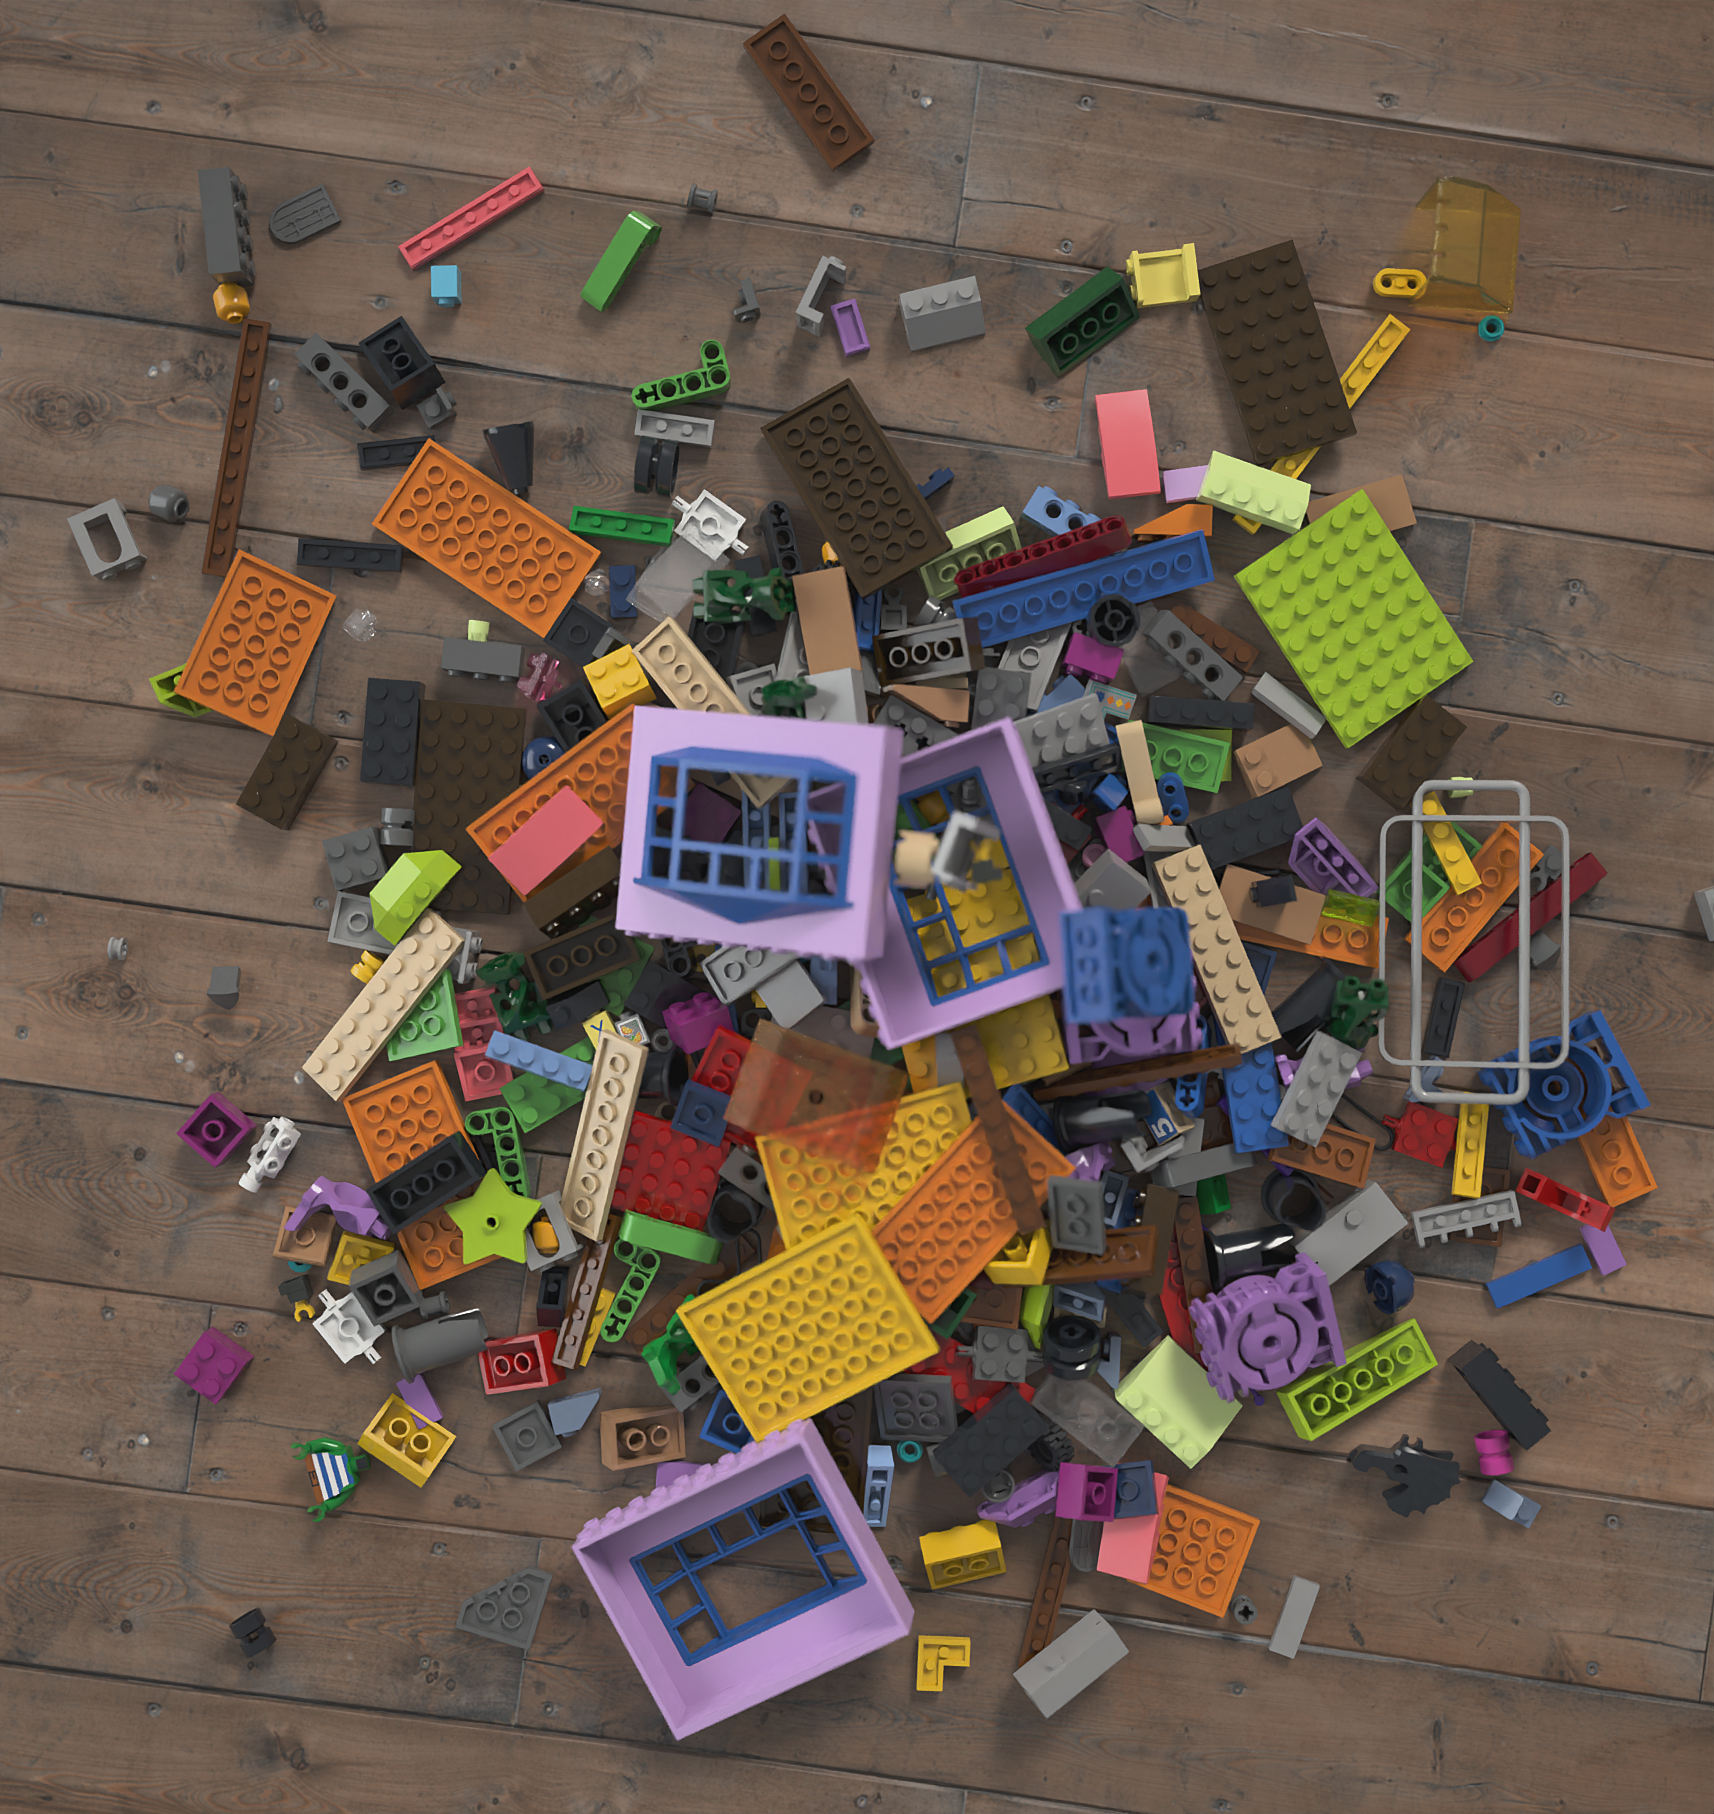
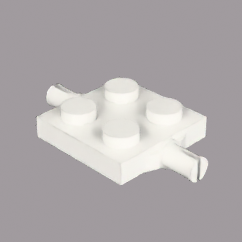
M705 489L698 499L691 504H688L679 496L672 502L673 506L684 513L682 521L674 532L716 563L730 547L742 556L749 549V546H746L737 539L739 531L746 523V519Z
M325 1289L318 1297L326 1305L327 1309L312 1324L344 1364L355 1355L362 1354L363 1352L374 1364L381 1356L372 1345L376 1338L384 1333L387 1328L383 1323L375 1327L373 1326L352 1292L346 1297L335 1301L327 1289Z

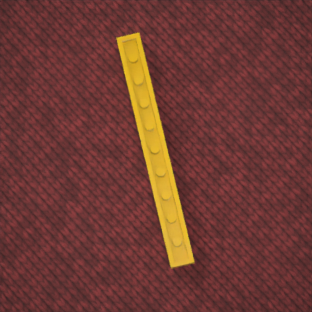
M1391 314L1385 319L1340 378L1349 409L1410 331L1407 326ZM1320 447L1279 459L1270 471L1296 479ZM1235 515L1232 519L1251 535L1262 524L1239 515Z

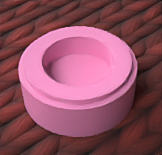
M1100 844L1087 846L1082 855L1083 865L1089 869L1106 851V848Z

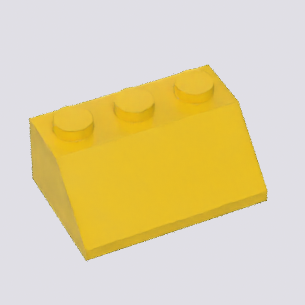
M392 1393L365 1430L357 1445L422 1488L456 1436L436 1422L427 1419L407 1405L404 1400ZM411 1413L428 1425L418 1429Z
M981 1520L976 1524L955 1526L951 1530L930 1532L925 1536L919 1537L932 1590L1007 1572L996 1522Z

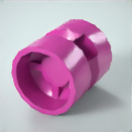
M1488 1430L1474 1435L1476 1451L1481 1453L1479 1456V1466L1482 1474L1500 1475L1515 1469L1513 1456L1507 1451L1510 1448L1507 1431Z

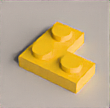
M344 1230L329 1269L327 1280L349 1285L352 1270L360 1267L361 1264L365 1265L392 1253L394 1243Z
M919 1635L916 1689L920 1691H943L944 1666L969 1667L970 1637Z

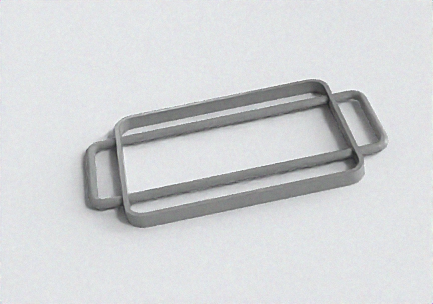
M1424 781L1412 797V815L1392 817L1386 821L1380 833L1378 979L1385 981L1386 832L1394 823L1412 822L1410 1060L1394 1059L1386 1052L1384 1046V1018L1378 1020L1379 1052L1391 1064L1410 1066L1411 1091L1416 1098L1423 1102L1518 1104L1525 1099L1529 1091V1068H1554L1563 1063L1569 1050L1568 829L1556 817L1530 816L1529 791L1525 785L1518 781ZM1430 790L1515 791L1519 795V816L1423 815V795ZM1423 822L1519 823V1063L1421 1060ZM1530 823L1552 824L1558 828L1562 837L1561 1052L1558 1058L1551 1063H1529ZM1421 1066L1518 1068V1090L1514 1094L1426 1092L1421 1087Z

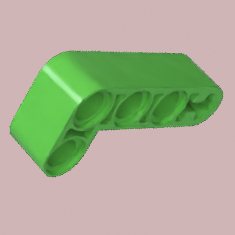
M632 211L629 213L584 286L580 297L600 312H604L613 301L644 248L652 246L658 239L662 227L642 212Z
M707 340L702 344L700 354L704 368L636 386L632 391V400L636 409L657 411L727 392L731 386V377L722 345L716 340ZM711 349H715L719 352V356L715 359H708L706 353ZM717 374H722L726 377L725 382L722 384H715L712 382V379ZM691 381H699L701 383L700 388L696 391L689 390L687 386ZM667 387L676 389V393L672 397H664L662 393ZM656 390H657L658 397H659V399H660V400H658V401H656L655 394H654V391H656ZM646 394L647 403H642L641 395Z
M510 1106L491 1107L470 1113L465 1120L466 1130L473 1135L493 1132L500 1177L510 1191L514 1192L517 1185L518 1192H523V1197L530 1198L531 1189L519 1122ZM500 1111H505L509 1114L510 1122L508 1124L499 1122L498 1114ZM474 1116H481L484 1119L485 1125L482 1129H477L473 1125ZM504 1137H511L514 1140L515 1146L512 1150H508L503 1146L502 1141ZM509 1162H514L518 1165V1175H511L508 1172L507 1165ZM521 1179V1181L515 1185L514 1181Z
M627 1209L624 1211L618 1231L620 1239L712 1265H717L723 1242H718L710 1233L651 1218L648 1215L638 1214Z
M619 1238L615 1243L614 1253L616 1257L633 1267L602 1323L600 1331L603 1339L606 1341L616 1342L623 1336L661 1264L662 1254L659 1250L631 1243L634 1250L632 1253L626 1254L620 1249V1244L624 1240ZM653 1254L656 1258V1264L652 1266L646 1265L643 1261V1255ZM641 1277L644 1281V1287L638 1289L633 1287L631 1278ZM624 1299L630 1301L632 1309L630 1311H623L619 1307V1301ZM616 1317L621 1318L616 1328L617 1330L614 1333L609 1332V1326L613 1324Z

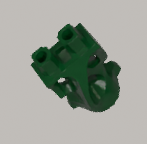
M774 568L770 570L768 576L757 579L749 578L748 572L738 570L703 571V577L693 579L694 593L704 594V603H698L693 606V615L695 618L704 619L706 622L726 624L751 621L753 617L750 615L749 608H761L770 614L771 618L776 620H783L786 612H796L794 583L783 578L782 568ZM734 578L735 584L729 587L727 584L728 580ZM752 587V588H753V593H752V595L749 596V597H747V598H745L744 596H745L746 593L749 591V589ZM738 606L742 612L734 615L731 613V610Z
M804 677L771 682L761 690L763 694L761 700L764 704L761 712L763 717L782 718V710L788 706L789 714L785 719L807 720L806 707L802 708L799 703L817 696L816 686L806 684Z
M508 952L488 961L475 972L482 981H485L486 985L496 983L501 991L499 993L493 992L489 996L506 1035L512 1033L513 1037L526 1041L531 1038L528 1026L536 1024L540 1034L552 1031L553 1022L545 1008L550 1000H543L535 980L530 981L524 974L521 965L525 964L523 952ZM512 979H517L520 982L519 989L515 990L510 984ZM529 991L536 993V1000L531 1001L529 999ZM503 999H506L511 1004L510 1010H505L502 1007L501 1001Z
M1346 976L1344 981H1337L1331 1017H1334V1019L1326 1025V1031L1331 1032L1335 1040L1355 1050L1364 1048L1370 1038L1378 1035V1027L1373 1024L1374 1021L1382 1020L1389 1010V993L1383 979H1373L1370 981V984L1360 983V980L1354 976ZM1342 1004H1348L1345 1009L1340 1008Z

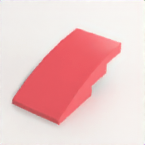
M1147 389L1095 395L1099 422L1098 431L1102 448L1101 457L1109 499L1160 494L1158 462Z
M566 785L537 810L504 844L495 850L488 860L518 890L526 895L580 847L604 822Z
M496 986L455 994L463 1046L454 1048V1058L465 1101L501 1095L502 1092L499 1088L515 1079L512 1066L485 1056L494 1030L506 1034L489 996L493 992L497 993Z
M1154 1472L1159 1515L1115 1519L1113 1522H1104L1097 1571L1148 1584L1160 1537L1158 1530L1165 1506L1163 1499L1169 1480L1167 1475Z

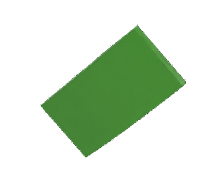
M1451 822L1471 860L1481 849L1482 845L1455 822ZM1425 833L1423 834L1422 918L1449 890L1451 885ZM1412 848L1385 879V901L1410 922Z

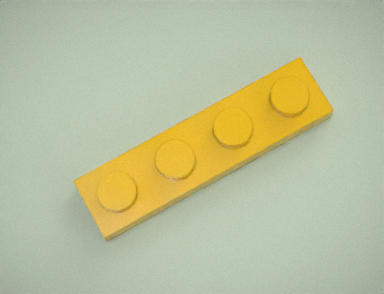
M1434 791L1423 796V815H1446ZM1423 822V832L1427 835L1429 843L1456 895L1482 884L1451 822Z
M1460 1104L1451 1195L1474 1199L1480 1198L1489 1104Z

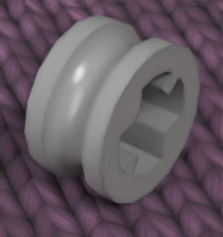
M111 937L108 943V958L115 960L118 957L119 960H125L128 952L127 939L121 937L118 940L117 937Z

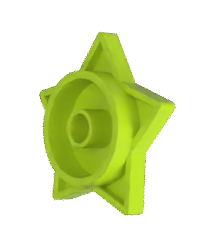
M494 1168L490 1169L473 1196L448 1203L444 1206V1210L463 1231L464 1264L472 1263L492 1254L525 1263L528 1260L526 1228L542 1207L543 1202L516 1195L510 1191ZM490 1217L496 1220V1225L492 1224Z

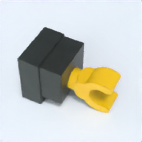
M987 837L984 838L985 847L983 849L976 847L975 840L970 842V846L976 852L978 861L970 862L973 884L1002 879L1001 869H994L993 860L988 857L990 840Z
M307 1273L283 1281L278 1286L280 1295L287 1294L290 1304L295 1303L296 1311L294 1316L297 1322H300L302 1319L301 1310H306L310 1318L315 1314L314 1308L305 1300L313 1294Z

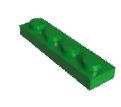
M573 506L569 531L579 535L671 547L676 523L674 519Z

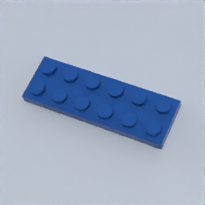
M1212 1011L1217 1045H1226ZM1269 1042L1242 1053L1243 1064L1231 1069L1221 1068L1235 1154L1289 1146L1287 1133L1271 1126L1282 1102L1272 1043Z

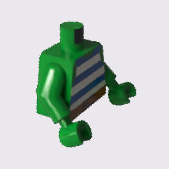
M328 1437L308 1441L305 1445L298 1442L291 1445L293 1449L301 1448L300 1453L293 1455L292 1458L296 1460L305 1459L316 1502H321V1506H310L307 1510V1513L312 1512L314 1509L318 1510L319 1515L311 1520L313 1522L321 1521L325 1516V1512L330 1513L343 1505L355 1492L356 1485L360 1481L359 1471L371 1468L370 1458L367 1453L354 1457L351 1445H344L341 1441Z

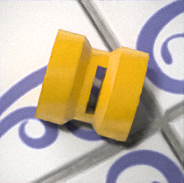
M365 950L361 955V962L355 964L350 972L368 984L384 964V961L374 953Z

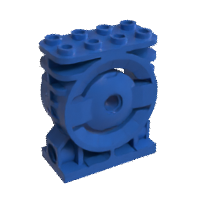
M1105 907L1059 912L1067 1023L1121 1020L1122 1017L1187 1015L1193 1010L1194 987L1189 919L1184 909L1180 907H1162L1114 911L1113 908Z
M1591 1010L1569 1022V1036L1572 1032L1575 1039L1569 1040L1567 1057L1581 1068L1587 1082V1095L1582 1105L1586 1115L1584 1119L1577 1108L1584 1095L1583 1078L1579 1071L1567 1061H1563V1063L1554 1068H1529V1091L1525 1097L1533 1110L1545 1116L1555 1117L1561 1131L1555 1130L1552 1121L1542 1120L1530 1113L1522 1101L1512 1105L1493 1104L1496 1109L1502 1110L1505 1116L1502 1118V1122L1507 1131L1515 1135L1517 1141L1514 1142V1145L1520 1156L1523 1155L1533 1160L1537 1156L1548 1153L1551 1149L1563 1146L1566 1142L1587 1133L1605 1115L1621 1118L1638 1109L1642 1110L1650 1106L1601 1010ZM1561 1036L1541 1037L1529 1042V1063H1551L1556 1060L1551 1058L1545 1046H1550L1554 1054L1560 1055ZM1595 1039L1603 1054V1059L1601 1060L1594 1051L1583 1044ZM1519 1047L1489 1062L1519 1063ZM1480 1067L1481 1071L1477 1072L1483 1085L1490 1087L1493 1094H1514L1518 1090V1068ZM1607 1068L1611 1069L1618 1084L1621 1085L1620 1088L1612 1091L1611 1079ZM1555 1080L1559 1083L1560 1090L1557 1094L1551 1095L1547 1087L1551 1081ZM1609 1105L1612 1108L1613 1112L1607 1111Z

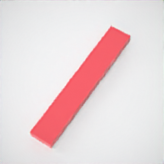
M529 166L404 242L398 248L414 271L544 192V189Z

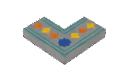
M1088 680L1083 697L1093 693L1098 696L1103 719H1105L1106 713L1129 720L1137 695Z

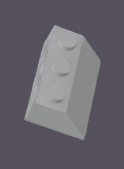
M975 276L899 294V306L911 352L986 334L982 303Z

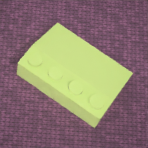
M1168 1335L1119 1383V1389H1114L1116 1400L1191 1469L1210 1451L1243 1405L1235 1397L1231 1403H1227L1225 1399L1221 1400L1216 1387L1212 1388L1208 1383L1207 1371Z

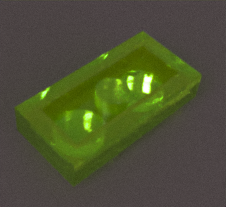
M1329 889L1321 915L1372 927L1380 908V901Z

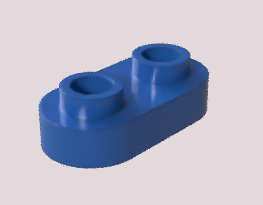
M1165 773L1157 781V792L1164 817L1168 815L1172 823H1181L1189 815V805L1183 781L1176 773ZM1172 785L1175 789L1168 791L1165 788ZM1173 809H1179L1181 812L1179 814H1173L1171 811Z

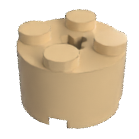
M901 830L900 836L905 837V842H899L895 873H901L900 880L895 879V885L928 888V883L934 884L935 874L930 873L932 869L931 862L932 856L937 857L939 841L934 840V834Z

